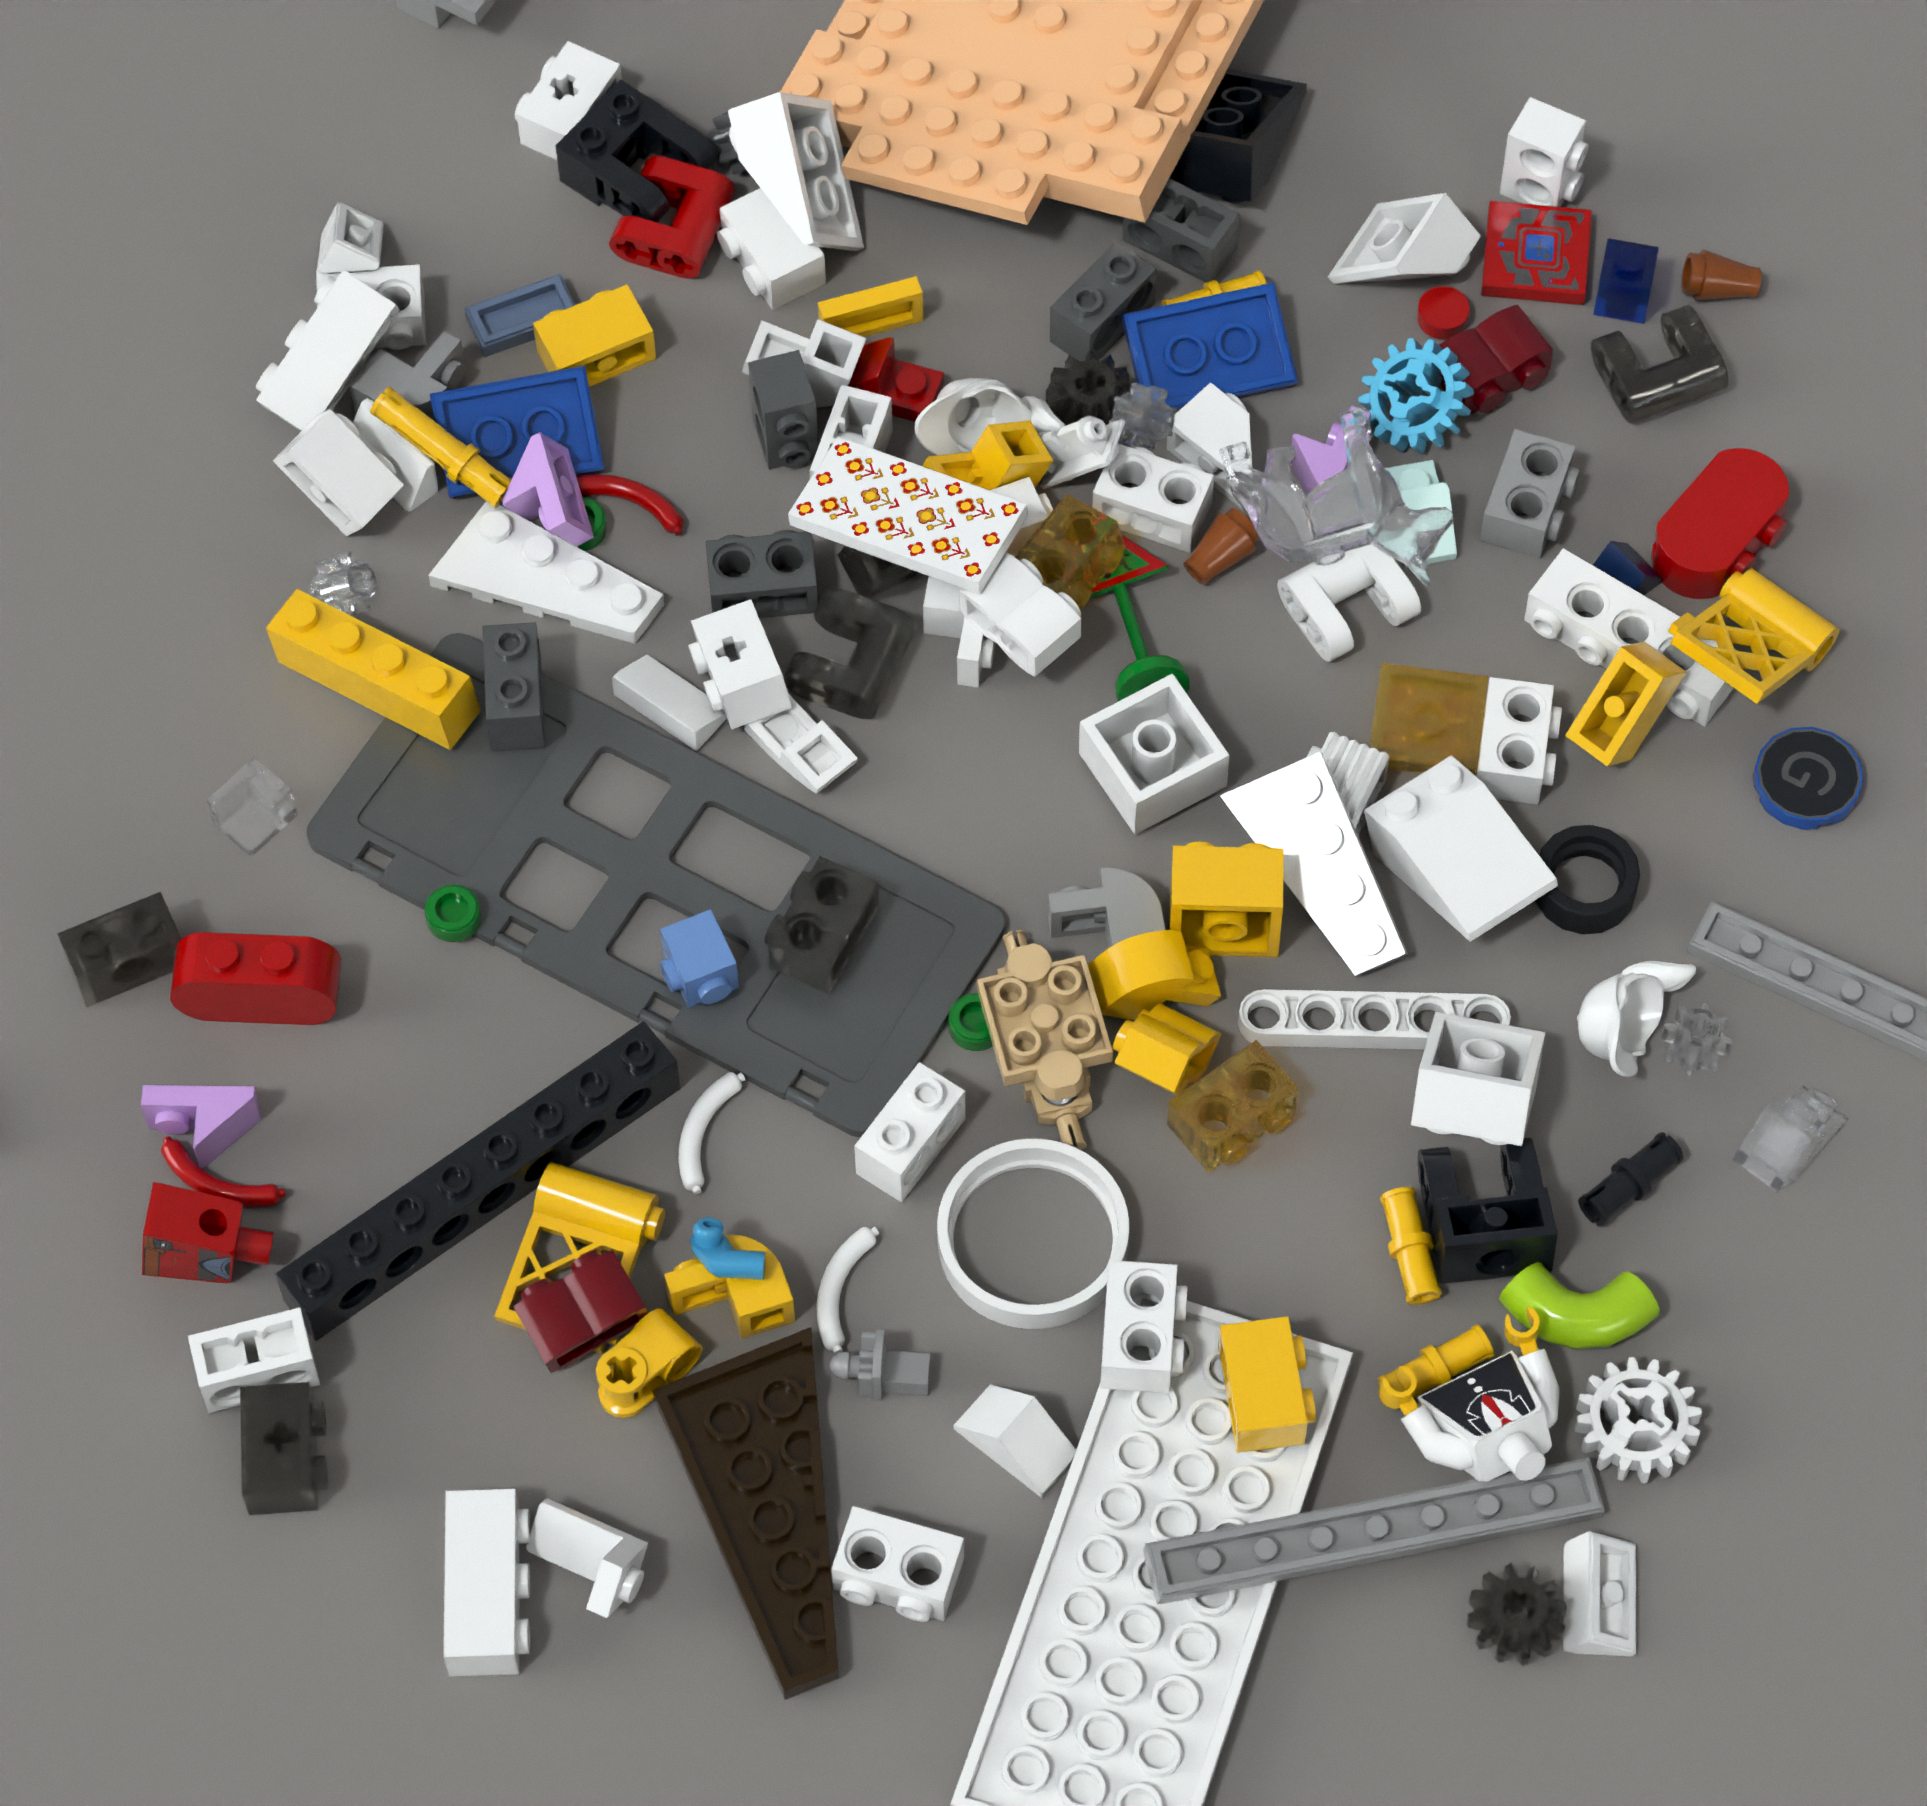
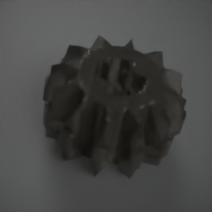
M1089 350L1084 361H1078L1069 355L1065 361V368L1054 367L1050 375V385L1046 389V403H1048L1049 408L1065 425L1077 422L1086 416L1101 419L1105 425L1122 419L1125 421L1124 425H1126L1130 417L1131 405L1134 403V389L1132 384H1129V373L1126 367L1115 368V361L1112 359L1111 354L1102 361H1096L1094 355Z
M1511 1563L1504 1568L1503 1580L1488 1571L1482 1579L1484 1590L1475 1589L1471 1591L1469 1604L1475 1610L1468 1614L1467 1626L1470 1629L1480 1631L1476 1639V1645L1479 1649L1488 1648L1494 1644L1497 1646L1495 1659L1498 1663L1506 1660L1508 1651L1516 1653L1517 1660L1522 1666L1529 1663L1531 1650L1545 1658L1551 1653L1552 1644L1550 1640H1559L1563 1637L1565 1625L1559 1619L1566 1614V1602L1553 1598L1558 1588L1555 1580L1546 1581L1540 1585L1536 1583L1538 1569L1535 1566L1527 1570L1525 1578L1518 1577L1517 1570ZM1507 1609H1509L1511 1613L1515 1614V1616L1509 1618L1506 1615ZM1524 1611L1527 1614V1618L1524 1620L1522 1616L1516 1614Z

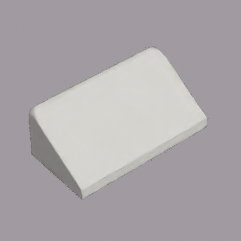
M337 202L321 234L317 271L321 273L342 272L343 269L347 272L377 270L381 258L384 227L382 221L344 203Z
M366 398L361 402L353 421L360 434L358 438L372 452L382 454L393 464L396 469L395 476L404 484L393 498L406 511H413L438 493L435 464L428 456L400 436L390 426L370 414L369 412L374 402Z
M648 654L622 668L612 677L613 692L616 697L696 752L727 719L724 710L713 712L705 693Z
M1591 1531L1565 1543L1563 1587L1564 1651L1590 1655L1629 1657L1636 1655V1544Z

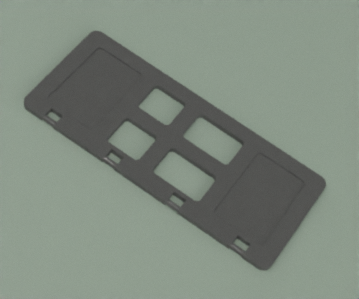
M454 633L444 637L430 656L471 677L481 708L480 713L451 750L385 717L309 822L307 838L312 850L351 872L354 870L373 880L383 889L425 910V904L429 896L440 887L460 885L468 888L477 897L481 912L480 925L472 936L493 947L495 945L520 958L523 963L637 1023L645 1021L649 1027L666 1035L667 1039L736 1075L742 1073L745 1080L783 1100L787 1099L812 1112L813 1116L851 1136L861 1137L916 1065L922 1062L947 1023L952 1005L966 994L1004 934V916L1002 912L993 904L542 674L545 747L491 751L486 723L483 643L462 633ZM603 753H611L671 785V788L641 832L633 839H625L565 807L566 802L597 757ZM709 807L718 808L810 857L808 863L775 910L764 911L671 862L672 856L705 809ZM539 844H549L608 876L607 881L586 912L570 931H561L501 898L503 892L528 856ZM369 847L392 858L385 871L361 859ZM645 899H655L687 917H692L711 909L723 935L748 949L747 954L737 967L739 988L732 990L726 998L709 1005L699 1003L689 1008L681 993L677 991L671 992L668 986L612 958L607 952L640 903ZM511 922L535 934L527 946L503 934ZM655 997L680 1010L672 1023L647 1010ZM801 1074L827 1087L819 1100L793 1087Z

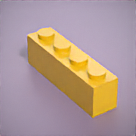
M299 589L293 592L266 627L280 664L449 750L454 747L481 711L469 675Z

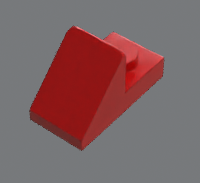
M887 337L863 346L848 386L892 397V416L915 422L920 413L929 404L936 401L944 385V372L895 359L894 338Z

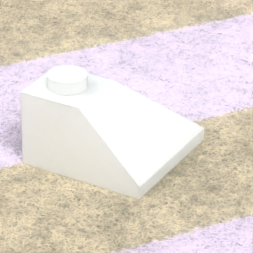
M1446 193L1378 203L1328 275V278L1333 284L1453 275L1466 266L1470 259L1469 253L1481 236Z

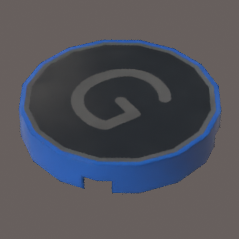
M1815 727L1790 728L1773 736L1760 750L1753 774L1754 788L1756 786V791L1760 796L1759 801L1767 813L1782 824L1802 830L1818 829V825L1836 824L1853 810L1863 783L1861 761L1850 744L1833 732Z

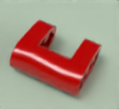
M651 156L646 160L640 175L662 191L670 207L678 209L671 226L640 217L623 216L619 219L613 231L609 246L618 257L632 264L680 278H695L699 275L717 236V232L721 227L720 208L732 202L736 192L735 186L727 177L718 172L668 157Z

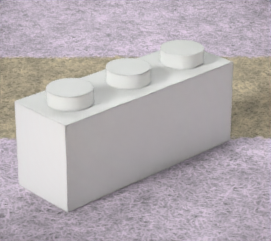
M344 269L337 279L329 276L314 298V302L319 305L308 323L301 319L294 326L285 341V346L290 348L279 366L272 362L267 367L256 385V389L261 392L256 401L300 432L315 417L329 409L334 411L348 390L349 384L358 375L400 312L395 303Z
M516 1489L446 1491L444 1660L449 1677L519 1674V1654L530 1653L529 1619H519L520 1599L530 1598L529 1563L520 1564V1544L530 1543L529 1508L520 1509Z

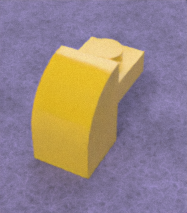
M1031 420L989 424L971 452L928 456L922 467L987 490H992L1030 477L1034 487H1036L1053 462V459Z
M1153 931L1127 938L1109 947L1087 964L1101 1013L1104 1016L1136 1020L1143 1009L1151 1011L1157 1004L1164 1003L1166 1000L1208 1007L1221 997L1209 949L1185 945L1182 931Z
M724 1235L735 1250L766 1253L764 1280L716 1277L708 1272L699 1259L682 1262L672 1272L664 1274L667 1298L673 1316L728 1299L741 1339L795 1323L794 1302L781 1264L766 1246L754 1239L740 1235Z

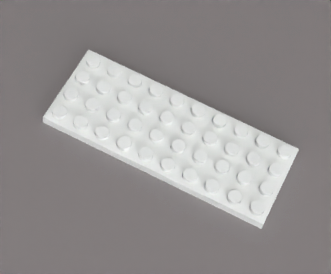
M1140 1294L1132 1299L1141 1307H1153L1160 1303V1300L1151 1294ZM1187 1301L1186 1319L1174 1320L1173 1338L1184 1339L1182 1373H1171L1169 1393L1102 1389L1100 1382L950 1806L1204 1805L1278 1581L1157 1605L1143 1548L1146 1543L1301 1513L1352 1362L1353 1352L1302 1337L1306 1355V1369L1298 1370L1302 1389L1311 1388L1316 1412V1422L1307 1424L1305 1444L1236 1453L1218 1342L1220 1325L1251 1320ZM1144 1346L1136 1347L1129 1352L1133 1358L1141 1361L1150 1360L1157 1355L1154 1350Z

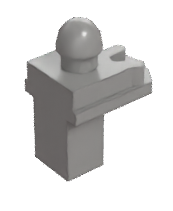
M876 1329V1332L862 1331L860 1355H852L850 1351L840 1352L833 1356L830 1361V1370L836 1377L844 1380H849V1377L858 1378L859 1396L873 1397V1400L882 1401V1393L928 1396L931 1366L930 1353L886 1350L885 1330Z

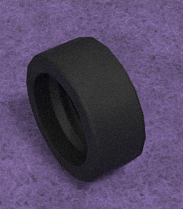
M1594 825L1571 826L1554 834L1541 848L1539 856L1553 874H1555L1556 867L1561 862L1571 857L1588 856L1602 860L1612 867L1619 881L1616 893L1603 902L1583 903L1572 900L1563 894L1558 887L1535 900L1544 916L1563 930L1578 934L1602 933L1619 925L1632 910L1640 879V870L1636 854L1622 837L1609 829Z

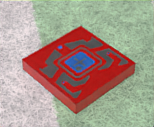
M1489 201L1481 296L1584 305L1592 210Z

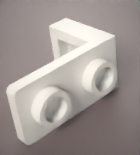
M545 1499L538 1507L530 1533V1543L526 1545V1549L531 1554L594 1581L595 1583L586 1609L608 1618L624 1601L631 1603L636 1597L644 1578V1571L640 1570L648 1542L551 1499Z

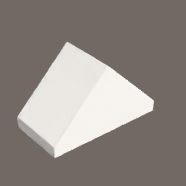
M992 1384L986 1388L954 1424L956 1432L1041 1498L1071 1466L1076 1452L1074 1446L1034 1396Z

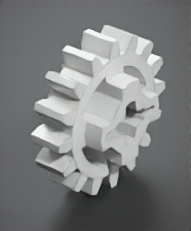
M1635 1357L1628 1358L1626 1370L1621 1372L1612 1362L1607 1363L1603 1374L1604 1380L1591 1375L1586 1386L1589 1394L1579 1395L1576 1410L1582 1414L1576 1418L1575 1432L1587 1434L1583 1438L1581 1450L1583 1453H1590L1596 1450L1600 1453L1596 1468L1600 1471L1610 1463L1618 1466L1617 1480L1623 1481L1629 1470L1637 1471L1641 1483H1647L1650 1471L1654 1468L1664 1478L1669 1477L1673 1468L1672 1460L1685 1465L1691 1452L1688 1446H1696L1700 1430L1694 1427V1425L1699 1424L1702 1414L1701 1408L1688 1406L1693 1400L1695 1390L1693 1387H1684L1680 1390L1676 1387L1680 1374L1676 1369L1665 1377L1658 1374L1659 1361L1655 1359L1650 1362L1647 1370L1639 1369ZM1667 1405L1674 1415L1676 1431L1671 1428L1673 1422L1665 1416L1664 1408ZM1600 1409L1605 1412L1603 1418L1611 1423L1612 1431L1609 1435H1607L1602 1426ZM1640 1416L1646 1418V1420H1644V1419L1639 1420L1636 1424H1634L1633 1422L1630 1421V1420L1635 1421V1420H1637Z

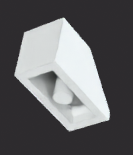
M1210 382L1168 420L1166 449L1183 463L1194 464L1204 472L1214 475L1213 487L1244 510L1251 503L1253 477L1249 412H1247L1244 404L1235 395L1223 393Z

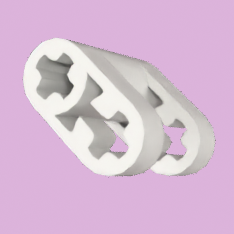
M1372 533L1363 535L1279 579L1277 582L1280 598L1288 613L1317 653L1327 662L1353 650L1354 640L1351 631L1334 604L1364 589L1382 615L1393 626H1398L1421 613V603L1412 583L1382 542Z

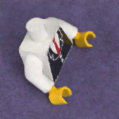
M1527 1307L1526 1309L1527 1319L1532 1327L1527 1332L1515 1330L1511 1325L1509 1314L1505 1318V1337L1509 1343L1520 1347L1523 1356L1519 1358L1513 1351H1510L1418 1396V1404L1412 1396L1417 1385V1378L1410 1368L1399 1366L1396 1372L1399 1383L1406 1391L1398 1392L1394 1390L1385 1377L1382 1378L1379 1385V1398L1381 1402L1389 1408L1401 1409L1404 1417L1400 1419L1427 1460L1453 1469L1465 1470L1479 1482L1491 1481L1509 1471H1512L1518 1479L1525 1481L1533 1479L1541 1473L1545 1466L1543 1454L1547 1453L1552 1447L1549 1428L1558 1419L1559 1386L1546 1350H1539L1536 1339L1540 1321L1538 1314L1533 1308Z

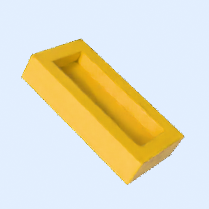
M917 276L817 302L818 320L862 337L923 321V292Z

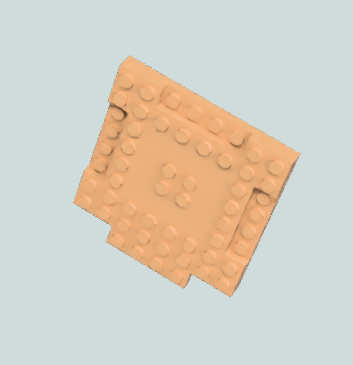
M844 0L827 32L815 30L780 92L831 100L841 146L850 148L841 164L845 179L1025 225L1029 224L1043 197L1145 223L1186 148L1190 135L1195 131L1264 0Z

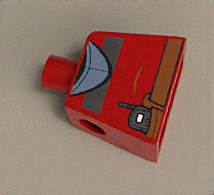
M153 1182L143 1231L142 1275L230 1283L233 1279L236 1260L269 1265L274 1232L242 1227L243 1204L239 1201Z

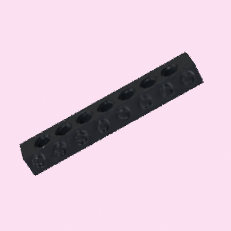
M645 1021L641 1022L275 1273L283 1301L290 1310L301 1308L307 1331L316 1342L537 1189L541 1177L550 1162L569 1167L680 1090L677 1060Z

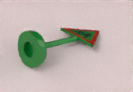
M1095 518L1070 597L1077 604L1106 592L1114 591L1136 657V661L1125 667L1116 680L1115 692L1117 701L1140 691L1172 673L1187 693L1190 688L1189 676L1179 660L1167 655L1149 656L1126 588L1128 584L1168 570V565Z

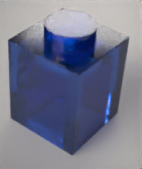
M1607 239L1593 315L1641 324L1645 323L1659 247Z

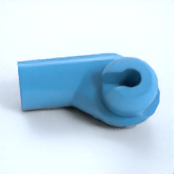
M705 1217L694 1224L693 1235L690 1238L692 1252L710 1274L723 1278L764 1280L765 1252L735 1250L728 1239L722 1234L723 1224L715 1218Z

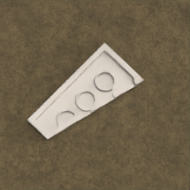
M488 502L483 504L428 575L431 587L446 591L450 587L471 592L472 598L494 604L496 599L523 608V612L541 618L545 614L570 620V624L573 627L636 644L665 605L664 595L560 537L551 535L547 530L501 505L494 509Z
M1318 752L1220 795L1255 843L1265 844L1270 848H1284V882L1354 975L1359 976L1408 955L1323 753Z

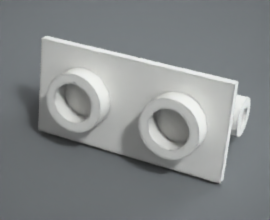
M1086 416L1077 422L1061 427L1058 434L1051 431L1039 435L1053 459V462L1044 474L1040 487L1046 489L1110 465L1118 454V441L1125 421L1120 419L1105 425L1101 419Z

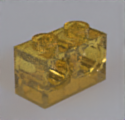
M1066 494L1016 554L1015 558L1019 561L1021 559L1030 561L1041 573L1044 586L1057 594L1064 592L1069 595L1081 611L1088 603L1092 590L1106 573H1112L1118 567L1126 549L1116 520ZM1058 580V581H1056V582H1054V583L1047 584V583H1049L1050 581Z
M1255 1040L1171 1099L1168 1105L1167 1125L1206 1171L1210 1173L1223 1163L1226 1166H1230L1238 1162L1251 1149L1252 1142L1266 1132L1274 1135L1283 1130L1295 1117L1298 1087L1261 1044ZM1258 1089L1267 1092L1271 1097L1266 1100L1257 1101L1250 1099L1245 1093ZM1217 1120L1224 1123L1227 1128L1222 1131L1212 1132L1206 1130L1202 1124L1206 1121Z

